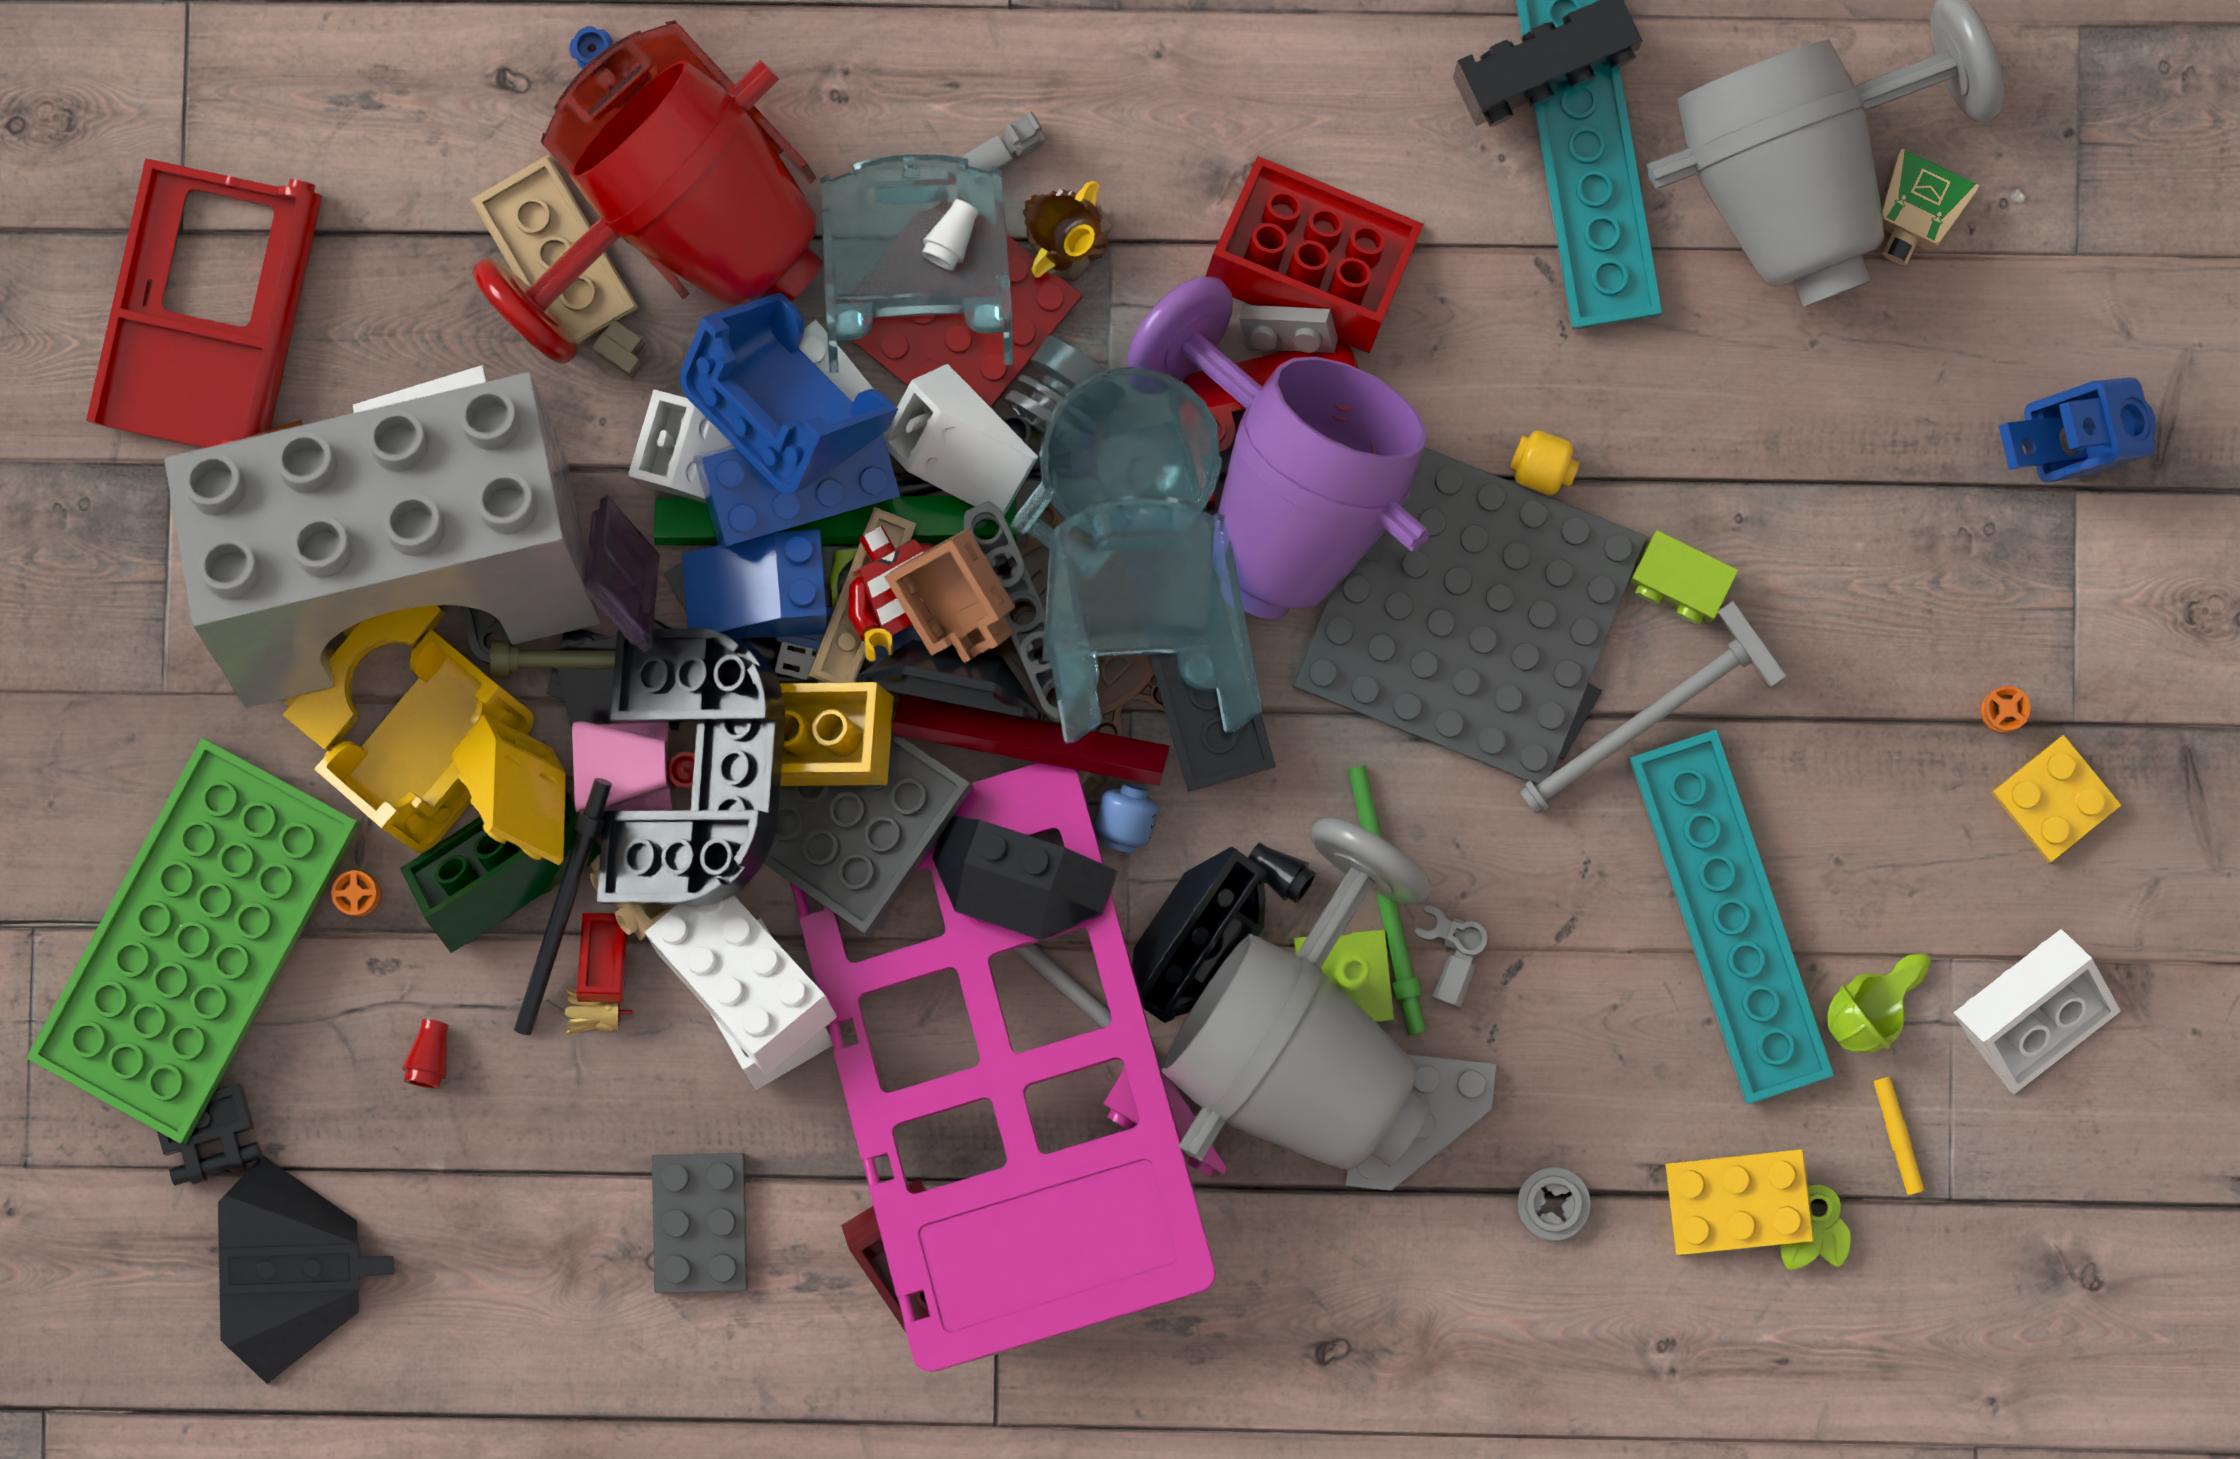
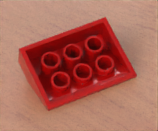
M1257 156L1213 252L1205 277L1221 279L1231 290L1233 298L1250 305L1330 309L1338 341L1370 354L1424 224Z

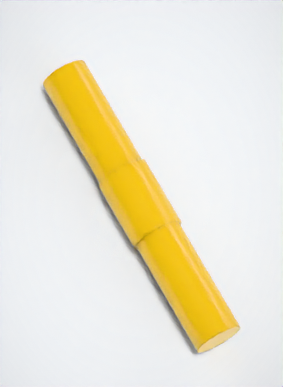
M1887 1076L1874 1080L1873 1084L1886 1123L1885 1127L1892 1150L1895 1153L1906 1193L1911 1195L1922 1192L1925 1189L1891 1077Z

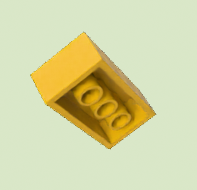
M877 682L780 684L785 706L780 786L888 784L893 695Z

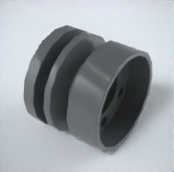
M1047 335L1031 358L1033 365L1044 377L1041 381L1021 374L1017 379V383L1031 394L1030 398L1010 389L1004 400L1021 416V419L1030 424L1034 431L1056 444L1068 446L1082 453L1088 445V440L1075 427L1078 426L1089 433L1095 434L1099 426L1086 413V410L1090 406L1098 411L1109 413L1124 392L1125 386L1109 371L1076 348L1054 336Z

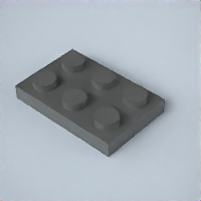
M744 1153L652 1155L655 1293L747 1290Z

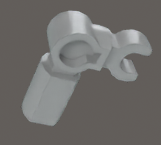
M1029 112L1024 117L1004 128V138L1001 139L997 135L961 156L960 161L973 183L977 184L1013 162L1012 156L1015 154L1020 158L1041 147L1046 142V138L1041 131L1042 126L1034 113Z
M1425 905L1423 911L1437 919V926L1431 931H1425L1422 928L1416 927L1415 934L1425 941H1434L1438 938L1445 940L1444 946L1456 950L1454 956L1448 955L1432 998L1461 1009L1477 968L1472 963L1473 959L1484 953L1488 946L1487 931L1477 922H1468L1458 917H1455L1453 921L1448 920L1438 907Z

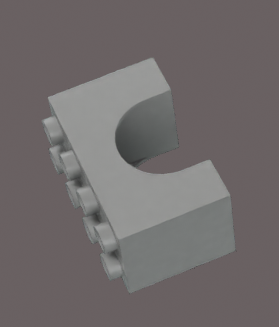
M529 372L164 458L193 627L245 708L334 687L327 649L328 642L342 631L359 622L392 611L432 605H455L479 609L490 613L501 622L512 645L601 624L569 464Z

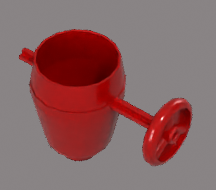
M680 60L666 68L640 89L602 127L584 149L572 168L570 178L600 218L531 287L503 264L491 258L483 259L473 267L472 275L477 287L498 313L525 340L547 358L560 364L571 361L576 356L578 347L573 335L549 306L619 237H622L627 243L725 305L736 307L754 301L757 298H764L782 292L792 302L812 282L823 265V260L809 247L816 233L817 216L755 119L747 112L779 78L760 60L727 92L721 85L687 61Z

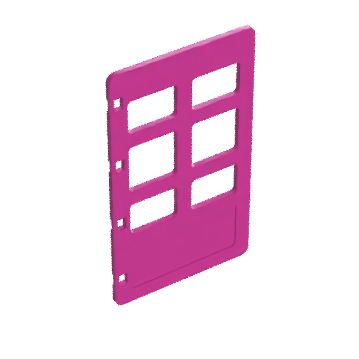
M1035 763L971 783L974 788L954 815L983 820L1032 837L1052 830H1058L1061 832L1065 848L1104 864L1078 770ZM939 838L914 873L923 870L931 872L945 923L944 934L940 937L856 963L849 961L837 914L824 906V910L810 914L805 892L789 881L799 913V921L816 986L824 993L837 1015V1018L827 1026L860 1157L865 1168L869 1184L868 1188L896 1296L901 1307L912 1358L920 1369L927 1372H938L1200 1294L1209 1290L1216 1280V1268L1184 1152L1178 1147L1181 1141L1112 891L1102 916L1092 920L1089 919L1071 929L1047 938L1050 939L1079 929L1088 931L1111 1014L1110 1024L1101 1029L1022 1053H1016L1012 1048L990 962L997 954L1040 942V940L989 923L979 922L977 919L954 911L932 859ZM948 969H955L958 972L980 1055V1062L973 1068L894 1092H884L860 1004L861 999L873 992ZM853 1020L859 1044L845 1047L839 1024ZM1122 1060L1139 1116L1138 1125L1129 1130L1053 1153H1041L1025 1096L1026 1089L1031 1085L1109 1061ZM984 1099L991 1100L1007 1156L1005 1166L912 1194L908 1189L895 1139L896 1128L905 1123ZM888 1155L894 1179L880 1183L874 1159ZM924 1292L930 1317L916 1320L910 1295Z

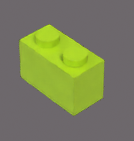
M1656 530L1629 584L1637 587L1635 594L1640 598L1659 605L1661 600H1664L1678 607L1676 615L1693 624L1700 625L1702 620L1711 623L1715 619L1738 570Z

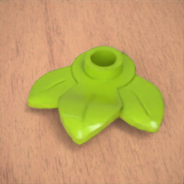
M1822 1184L1809 1185L1810 1204L1815 1199H1823L1826 1202L1827 1209L1821 1216H1814L1812 1214L1814 1241L1780 1244L1783 1263L1788 1270H1795L1808 1265L1820 1254L1830 1264L1840 1267L1848 1256L1851 1244L1850 1230L1839 1218L1841 1213L1840 1199L1835 1191L1828 1186Z

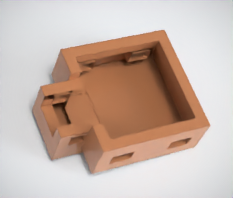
M969 528L908 560L884 576L931 656L953 644L962 661L966 663L983 651L998 646L1014 634L1005 615L1013 610L1015 605Z

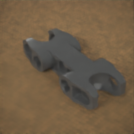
M989 501L965 511L964 529L969 528L996 575L998 573L997 568L1001 564L1005 563L1008 568H1012V575L1008 579H1002L1001 575H997L1013 604L1025 601L1031 603L1036 609L1035 618L1026 625H1018L1010 618V612L1005 615V618L1014 631V634L1010 637L1045 716L1058 724L1080 714L1082 702L1078 684L1057 640L1002 511ZM990 520L999 526V531L992 539L983 540L974 534L977 524L981 521ZM1042 647L1044 651H1048V660L1043 663H1039L1038 659L1035 660L1033 657L1035 649ZM1055 686H1065L1072 692V700L1065 707H1053L1046 700L1050 689Z

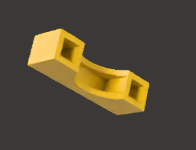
M438 605L413 607L381 614L347 628L343 632L347 638L336 651L332 648L328 650L334 687L287 698L285 704L289 708L284 712L283 716L326 751L334 744L340 743L360 719L351 693L353 675L359 663L370 652L385 645L405 644L414 647L419 641L423 640L431 629L434 630L447 613Z

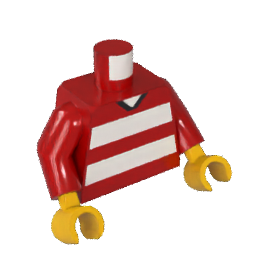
M882 525L859 537L872 562L854 571V580L849 585L848 618L860 639L865 642V655L868 661H875V650L873 648L875 646L885 647L888 654L892 655V635L912 625L884 576L901 564L934 547L929 543H918L913 539L895 548Z

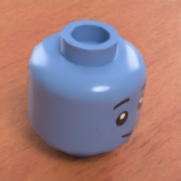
M1123 782L1121 789H1108L1102 794L1094 821V829L1101 836L1100 842L1103 845L1115 850L1133 853L1136 847L1145 846L1150 842L1159 808L1156 802L1147 797L1149 791L1147 788L1134 783Z

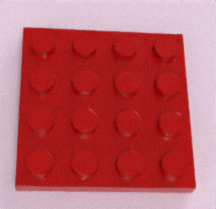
M942 183L829 320V324L907 387L911 380L948 364L992 409L1029 364L1046 336H1051L1082 299V294L1057 274L1052 276L1045 272L1040 277H1035L1031 269L1036 257L981 213L975 219L963 263H957L954 270H947L926 259L922 255L925 247L923 243L924 238L951 208L955 199L964 201Z

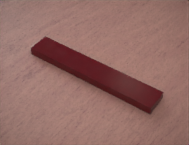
M902 694L892 725V734L1157 786L1161 785L1170 745L904 694Z

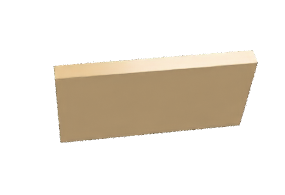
M549 155L544 156L470 199L513 273L529 287L591 227ZM606 252L549 306L573 335L577 346L605 331L613 319L620 322L640 310Z

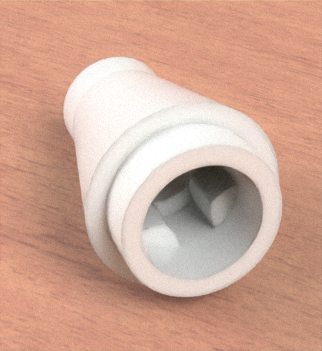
M955 199L951 208L924 238L923 243L925 247L922 255L937 266L947 270H954L957 263H963L973 225L979 211L972 205Z

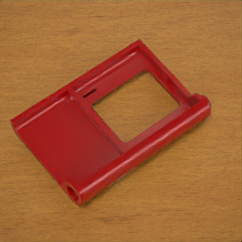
M145 158L86 421L108 428L201 448L230 443L271 429L323 197L315 193L316 186L314 184L289 179L288 186L277 187ZM191 191H201L266 205L274 211L251 320L246 326L240 327L165 310L163 307V299L185 201Z

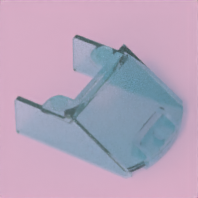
M905 154L861 161L852 164V172L829 180V174L820 178L830 373H839L837 341L854 340L867 335L872 329L873 318L959 313H964L966 324L974 331L979 333H1002L1004 365H1013L1012 305L1001 169L992 166L991 173L968 166L967 158L956 156ZM955 199H958L975 207L979 214L973 225L963 263H957L954 270H947L937 266L922 255L925 247L923 240L951 208Z
M1156 495L1125 496L1105 500L1086 507L1083 511L1063 521L1051 531L1042 661L1050 660L1066 743L1076 742L1101 723V713L1096 686L1099 682L1097 657L1176 653L1179 671L1189 686L1198 690H1217L1225 732H1235L1262 712L1232 544L1223 515L1216 513L1212 516L1209 513L1194 508L1193 502Z

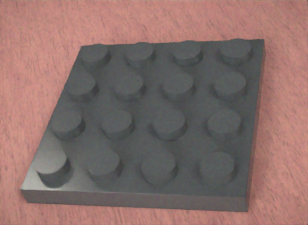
M891 730L887 785L780 786L776 833L773 845L764 864L870 937L974 786L902 736L892 734Z

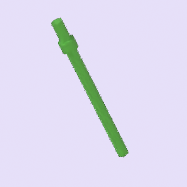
M1366 766L1348 769L1360 825L1362 828L1382 838ZM1376 893L1396 982L1392 983L1396 1001H1401L1408 1036L1426 1032L1418 996L1422 995L1419 977L1414 978L1397 901Z

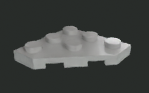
M1407 1054L1416 1066V1078L1411 1093L1430 1104L1428 1115L1408 1149L1394 1165L1388 1166L1370 1154L1358 1166L1347 1169L1345 1186L1391 1191L1492 1110L1497 1064Z

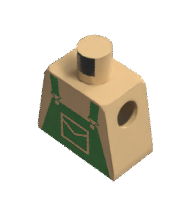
M1901 148L1893 160L1881 201L1883 228L1885 231L1892 233L1882 255L1897 264L1907 265L1916 245L1932 252L1977 192L1979 185Z

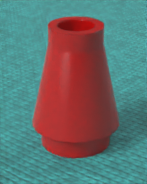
M422 1019L418 1034L402 1066V1070L406 1071L404 1082L424 1088H440L441 1079H446L448 1024L436 1020Z

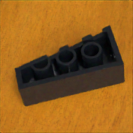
M1599 0L1568 13L1562 18L1564 24L1557 28L1553 22L1531 29L1521 37L1522 43L1514 46L1512 41L1509 42L1506 39L1492 45L1489 51L1480 56V61L1475 62L1472 54L1457 60L1453 80L1475 125L1478 126L1484 122H1487L1489 127L1498 125L1514 116L1512 109L1528 102L1530 108L1536 107L1555 96L1552 90L1569 83L1571 89L1579 87L1594 79L1596 76L1593 71L1610 64L1612 69H1616L1633 61L1636 58L1634 52L1639 50L1643 40L1624 1Z

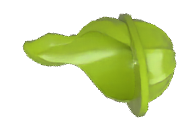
M1922 953L1908 955L1902 958L1892 972L1886 975L1863 973L1856 976L1847 986L1842 984L1839 987L1840 991L1835 995L1829 1006L1827 1015L1829 1030L1837 1042L1846 1050L1859 1054H1870L1884 1048L1889 1050L1893 1047L1892 1043L1901 1034L1905 1021L1904 997L1908 991L1922 983L1931 963L1930 957Z

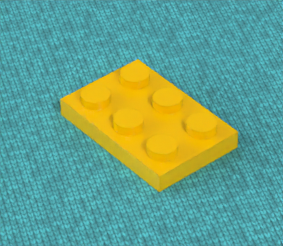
M1804 1149L1665 1164L1676 1255L1815 1240Z

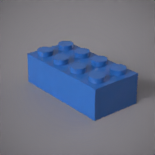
M884 434L809 487L791 494H784L778 491L734 445L694 456L718 544L724 546L900 496Z

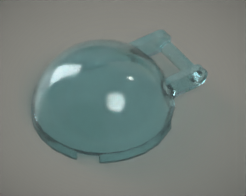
M1116 367L1096 373L1075 385L1058 402L1046 423L1039 454L1042 482L1016 514L1011 528L1021 535L1027 532L1073 565V572L1082 579H1087L1095 571L1116 542L1129 545L1154 540L1157 544L1185 529L1204 510L1214 493L1222 466L1216 432L1219 429L1206 403L1183 382L1166 373L1143 367ZM1050 502L1073 526L1095 537L1085 551L1038 518Z

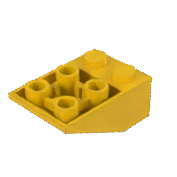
M483 713L451 753V756L459 770V779L466 785L472 797L470 800L471 804L479 811L484 821L483 828L485 832L500 843L509 841L520 846L533 859L540 860L543 857L560 865L564 855L566 772L552 747Z

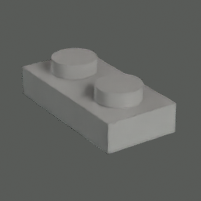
M1243 305L1239 317L1247 349L1312 353L1334 352L1338 338L1330 309Z

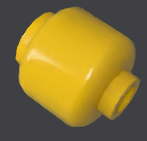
M1535 430L1529 437L1521 436L1509 469L1515 471V481L1519 485L1547 496H1553L1559 491L1561 485L1571 487L1580 462L1572 459L1574 446L1570 441L1543 430Z

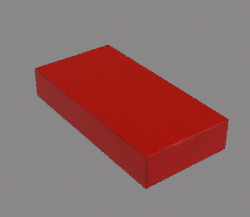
M582 913L576 993L578 1002H624L628 934L619 926L615 913Z

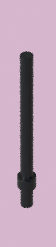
M602 778L594 779L585 810H580L574 826L577 835L514 1030L522 1035H531L594 839L600 837L606 820L602 814L612 783Z

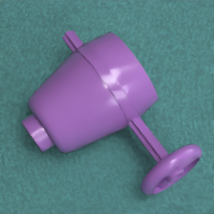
M1196 277L1175 287L1161 298L1145 316L1133 336L1127 355V368L1130 379L1139 388L1147 391L1167 389L1182 382L1200 368L1246 408L1235 438L1211 545L1217 567L1225 575L1223 583L1227 597L1236 606L1254 616L1265 619H1279L1286 616L1290 609L1311 608L1326 599L1386 530L1411 552L1417 551L1420 544L1426 542L1429 538L1428 529L1404 510L1403 507L1410 495L1427 435L1419 413L1400 393L1377 377L1346 363L1320 357L1292 358L1278 366L1263 387L1260 386L1216 348L1226 333L1233 312L1231 290L1217 277ZM1334 403H1335V404H1338V405L1350 407V408H1353V409H1351V410H1349V411H1342V410L1338 409V408L1334 405ZM1331 415L1348 419L1350 421H1340L1333 418ZM1371 443L1374 445L1376 455L1373 454Z

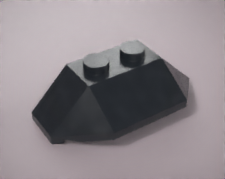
M912 639L895 650L892 655L886 656L859 674L857 683L877 682L887 691L1034 720H1038L1039 710L1004 658L994 655L995 647L983 651L970 661L964 663L954 647H947L931 656L923 641Z
M959 816L952 817L940 835L932 856L956 913L1040 941L1071 929L1089 919L1092 920L1102 916L1118 874L1117 870L1068 848L983 820Z
M1231 846L1186 871L1134 947L1132 967L1144 1010L1163 1023L1174 1020L1176 1016L1190 1013L1208 983L1238 944L1249 934L1258 937L1264 928L1266 902L1264 884L1267 883V871Z

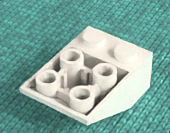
M948 364L911 380L897 406L898 411L891 426L883 433L888 452L909 473L975 507L989 501L996 505L1005 516L1038 456Z
M654 389L628 477L640 486L706 503L694 456L733 444L688 398Z

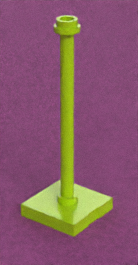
M1385 929L1341 935L1322 965V973L1330 977L1375 1022L1393 1021L1394 1014ZM1307 937L1294 938L1295 955H1297Z

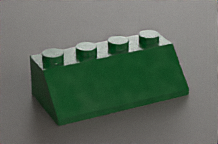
M566 789L564 855L560 865L543 857L540 860L533 859L520 846L509 841L500 843L494 840L485 832L483 828L484 821L480 816L400 868L425 920L451 953L465 944L474 941L479 935L502 920L511 917L516 911L539 896L550 892L556 885L561 883L577 835L574 826L578 817L575 803ZM596 838L594 839L585 868L590 866L596 857L600 855L601 846Z

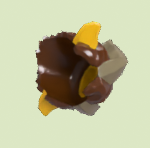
M1087 182L1078 193L1059 189L1058 192L1052 191L1050 194H1041L1040 196L1035 194L1031 196V200L1025 201L1023 215L1026 217L1025 225L1027 226L1026 233L1029 237L1028 243L1032 245L1037 254L1031 269L1035 277H1040L1047 272L1052 276L1057 274L1065 280L1077 281L1086 271L1091 261L1102 258L1109 246L1108 235L1113 224L1105 213L1101 211V205L1097 202V192L1100 187L1098 182Z

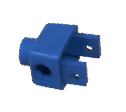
M2133 377L2092 381L2031 402L2025 407L2024 421L2008 422L1999 425L2008 469L2036 466L2038 476L2043 482L2088 477L2146 458L2153 454L2155 450L2156 418L2151 406L2145 401L2140 381ZM2062 428L2065 429L2069 450L2074 449L2072 456L2068 455L2061 446L2059 436ZM2022 444L2024 445V447H2025V449H2026V454L2024 453V451H2023V449H2022Z

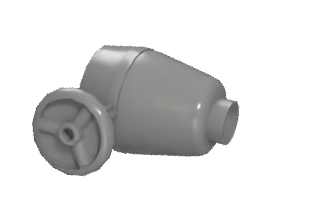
M1936 0L1930 14V31L1935 56L1854 86L1848 71L1830 40L1809 44L1733 72L1692 90L1677 99L1687 149L1647 163L1649 179L1653 182L1655 189H1659L1698 174L1701 185L1763 281L1774 287L1794 283L1803 307L1871 282L1872 279L1863 256L1876 250L1884 239L1881 204L1867 118L1864 111L1945 81L1960 109L1972 120L1985 123L1992 122L1997 118L2004 105L2003 76L1992 39L1981 17L1967 0Z
M1322 817L1313 823L1310 833L1313 845L1322 856L1345 873L1346 876L1301 949L1295 955L1284 948L1249 934L1238 944L1213 976L1175 1036L1165 1056L1161 1071L1194 1102L1202 1107L1178 1146L1188 1156L1202 1161L1226 1122L1236 1129L1340 1169H1352L1361 1164L1370 1154L1386 1165L1392 1166L1405 1153L1421 1129L1428 1115L1430 1104L1411 1093L1416 1078L1414 1061L1330 977L1322 973L1321 969L1369 889L1391 900L1411 905L1424 903L1430 895L1432 889L1431 881L1424 870L1405 853L1371 831L1337 817Z

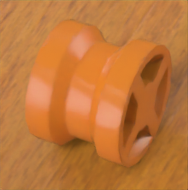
M2007 685L1996 688L1987 694L1980 707L1983 723L1988 729L1996 733H2008L2020 728L2027 722L2031 711L2029 698L2023 690Z
M351 870L342 873L336 878L332 885L331 896L338 910L350 916L362 917L371 914L377 909L381 902L382 892L380 884L373 876L362 871Z

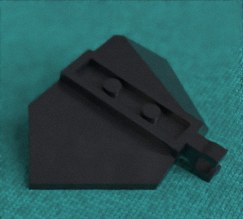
M262 1155L263 1158L257 1160L218 1201L220 1341L267 1384L359 1312V1276L394 1275V1257H359L357 1220Z

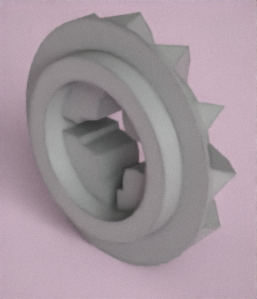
M1549 1167L1534 1172L1523 1183L1518 1195L1517 1208L1523 1225L1531 1233L1545 1240L1557 1241L1575 1235L1585 1225L1589 1217L1591 1201L1586 1185L1576 1174L1567 1169ZM1542 1187H1545L1554 1196L1564 1195L1568 1192L1571 1193L1561 1205L1565 1221H1562L1553 1212L1542 1213L1539 1216L1536 1214L1546 1203Z

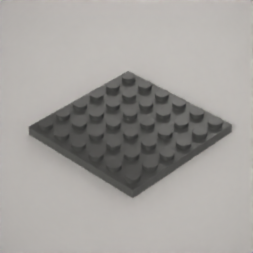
M1424 447L1410 495L1403 509L1428 529L1429 538L1426 542L1420 544L1417 551L1411 552L1387 530L1381 535L1340 585L1330 594L1293 687L1527 782L1531 780L1533 784L1538 785L1552 775L1647 536Z

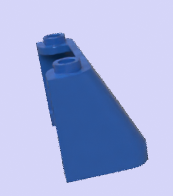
M782 292L702 317L681 368L680 384L688 400L778 491L784 494H791L809 487L885 433L891 426L898 408L883 393L876 389L860 392L852 402L799 349L804 334L803 316L796 306Z

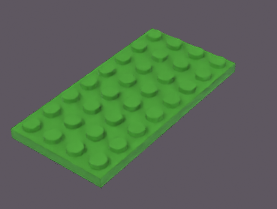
M201 738L26 1059L174 1141L186 1145L361 822L220 746Z

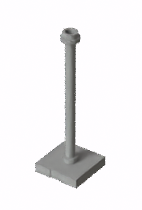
M1733 601L1717 613V616L1735 639L1728 644L1730 649L1535 786L1531 780L1525 783L1527 787L1521 790L1520 794L1535 814L1542 809L1546 811L1550 808L1546 802L1549 798L1741 664L1745 667L1752 663L1769 688L1786 677V674Z

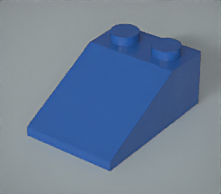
M820 530L774 532L729 546L716 545L682 553L687 628L713 630L738 639L825 634L827 614Z

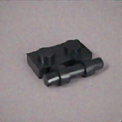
M235 1084L214 1092L186 1145L180 1144L157 1131L164 1155L169 1156L178 1152H182L185 1164L169 1169L174 1186L189 1181L195 1185L207 1181L208 1175L227 1169L236 1172L247 1168L246 1163L263 1158L257 1141L243 1146L239 1143L237 1134L254 1129L241 1084ZM221 1139L224 1152L205 1158L200 1156L198 1146Z

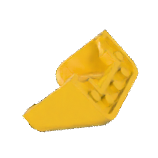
M432 629L423 640L414 646L411 652L410 669L419 678L361 747L350 740L334 744L326 751L324 758L315 768L321 776L378 826L418 853L426 852L433 848L471 804L470 800L472 797L466 785L458 777L459 770L451 753L484 713L526 735L529 734L534 723V715L527 707Z

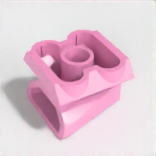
M585 721L573 723L575 808L578 813L580 810H585L595 778H602L612 783L604 811H672L673 785L667 773L668 763L672 758L669 722L600 725Z

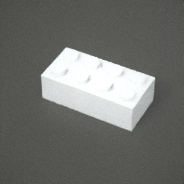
M734 895L707 906L676 905L644 932L662 960L766 1076L837 1018L824 993Z

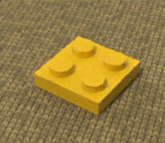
M2064 735L2058 737L1991 792L2048 863L2055 860L2121 806L2119 801Z

